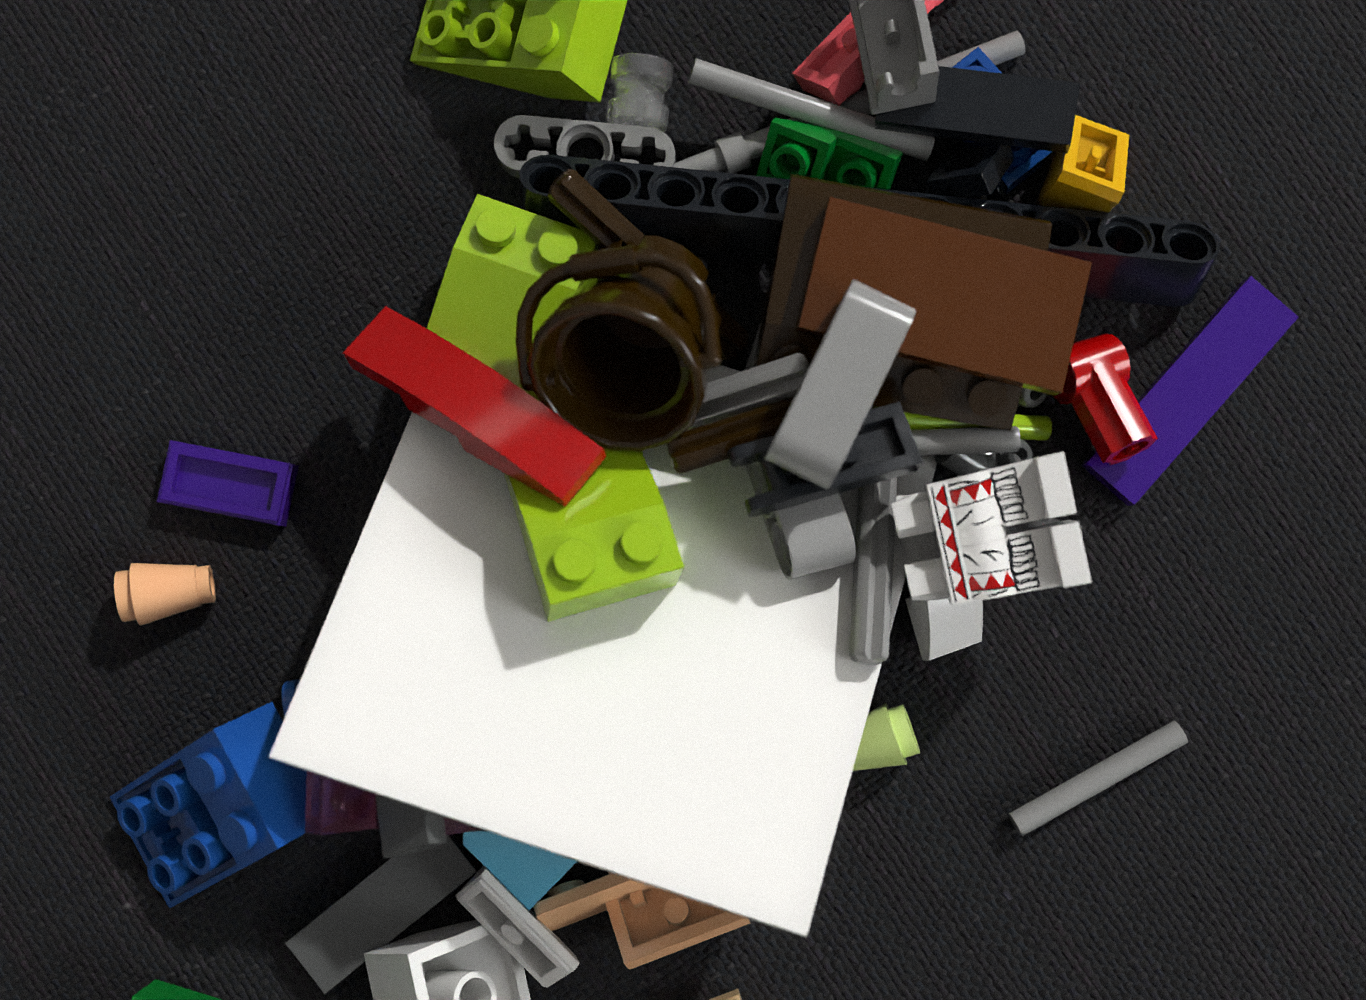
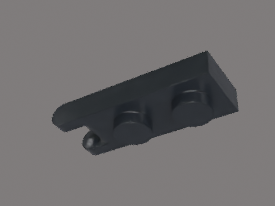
M900 402L868 411L846 459L828 490L764 459L774 436L740 444L727 451L732 467H740L758 462L768 492L752 496L744 501L749 517L767 514L914 473L923 464Z

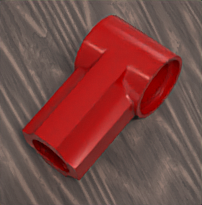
M1102 334L1073 343L1063 391L1059 395L1052 396L1061 404H1072L1102 463L1108 462L1109 465H1114L1148 449L1158 437L1127 383L1130 378L1131 367L1125 346L1113 334Z

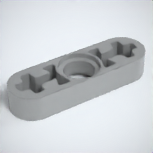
M517 115L504 121L498 128L494 138V148L500 164L507 173L516 178H520L519 171L529 159L540 155H549L548 151L532 150L527 155V161H518L514 150L508 148L509 144H519L521 134H530L533 144L544 148H552L550 137L551 135H558L556 151L557 155L568 156L569 148L576 140L592 138L598 141L604 149L601 160L614 161L612 142L621 141L622 155L640 156L643 152V147L650 145L655 147L656 157L665 159L664 163L657 162L654 165L673 167L674 163H676L673 142L667 134L653 127ZM620 158V162L639 164L636 160Z

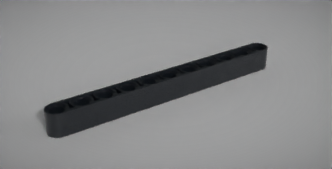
M540 155L531 158L523 164L519 171L521 209L580 229L547 196L549 188L555 179L567 169H573L645 236H660L681 244L696 257L773 265L790 182V179L560 155ZM877 189L1050 221L1052 228L1048 246L1049 252L1092 262L1084 296L1086 298L1172 307L1185 306L1192 303L1198 296L1220 248L1217 236L1210 229L1191 221Z

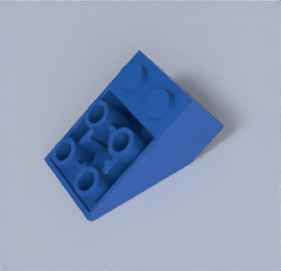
M273 702L211 730L110 796L117 810L120 826L131 836L147 866L150 882L162 894L169 909L334 817L311 772L269 757L283 723Z

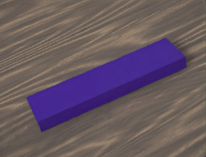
M1252 276L1244 279L1137 400L1158 439L1148 449L1114 465H1109L1108 462L1102 463L1096 449H1094L1081 466L1127 506L1135 505L1299 317Z

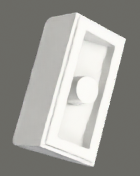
M482 866L455 895L457 900L543 987L548 988L573 972L580 964L576 955L548 927L536 918V914L531 909L528 911L485 866Z

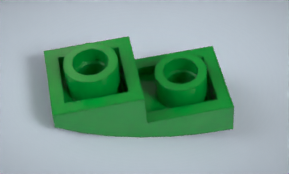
M775 118L770 124L756 176L790 179L791 174L860 187L891 190L903 152L830 128Z

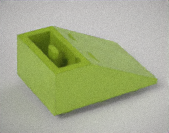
M426 0L410 61L416 65L546 98L600 102L627 0Z

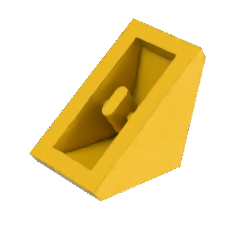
M1075 115L1069 152H1056L1036 204L1109 213L1119 204L1124 194L1129 135Z

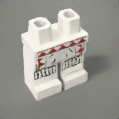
M1064 452L1052 453L924 484V492L911 494L891 503L898 539L934 532L939 557L904 564L911 600H940L948 598L951 605L955 606L1018 593L1092 583L1079 521L1065 520L1011 532L1007 531V526L1077 513Z

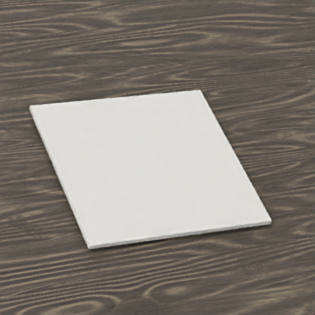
M722 365L707 369V383L739 373L740 371ZM412 412L269 757L273 760L806 937L882 665L856 663L849 656L854 562L788 580L779 566L763 516L749 517L744 501L755 496V492L746 465L732 467L729 459L686 473H677L672 466L667 446L663 445L642 451L664 501L685 566L676 586L548 622L504 473L464 451L455 435ZM921 455L923 464L917 472L897 477L896 501L911 494L924 492V484L932 483L937 465L934 455ZM858 488L839 493L851 525L854 542L856 540ZM896 527L890 632L906 578L904 564L909 563L901 538L898 539Z

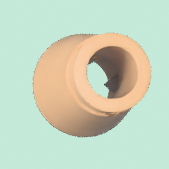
M131 563L129 570L117 571L114 575L115 601L122 622L137 620L138 624L142 626L200 607L203 604L214 603L216 599L214 577L210 565L197 567V565Z

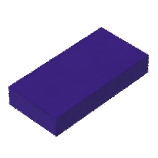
M170 440L157 502L286 527L299 466Z

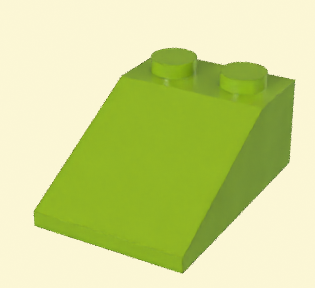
M477 194L453 246L427 329L486 364L524 390L520 385L515 337L517 313L528 288L547 269L568 262L572 254L598 250V245L581 229ZM571 278L560 282L542 298L533 318L532 342L536 331L544 320L566 298L573 296L583 281L576 282ZM524 390L525 392L539 400L534 391Z
M603 448L606 458L566 507L504 473L548 622L676 586L685 566L664 501L642 452Z

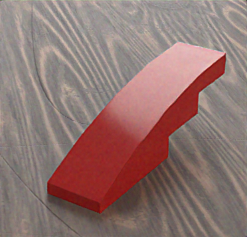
M387 306L380 311L343 352L352 369L398 393L408 410L455 435L464 451L566 507L606 458V453L601 446L539 400L441 336Z

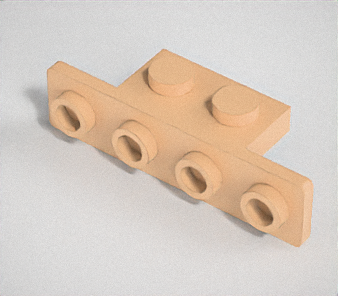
M608 872L609 875L586 884L582 880H573L557 885L548 892L549 898L541 900L533 906L536 918L551 931L607 910L624 965L629 970L750 924L748 918Z

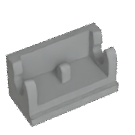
M849 0L871 115L934 103L936 101L939 68L925 1Z

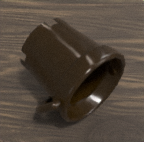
M644 236L640 245L628 244L620 247L624 240L622 239L611 243L607 249L572 254L568 262L547 269L528 288L517 313L515 345L521 387L526 391H534L541 403L549 407L599 446L608 450L642 452L675 441L695 423L706 393L707 369L718 367L722 360L718 321L715 311V292L711 296L710 290L705 283L709 273L703 262L687 248L660 236ZM571 278L576 282L583 281L576 293L566 298L544 320L536 331L532 342L533 318L542 298L560 282Z

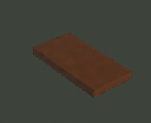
M829 197L796 331L823 338L851 281L855 279L916 310L912 323L896 356L1056 396L1063 391L1092 262Z

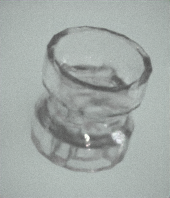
M626 53L615 56L612 59L610 75L611 83L615 86V96L607 103L606 123L653 127L666 132L669 108L664 103L665 92L672 88L673 64L661 57L649 54Z

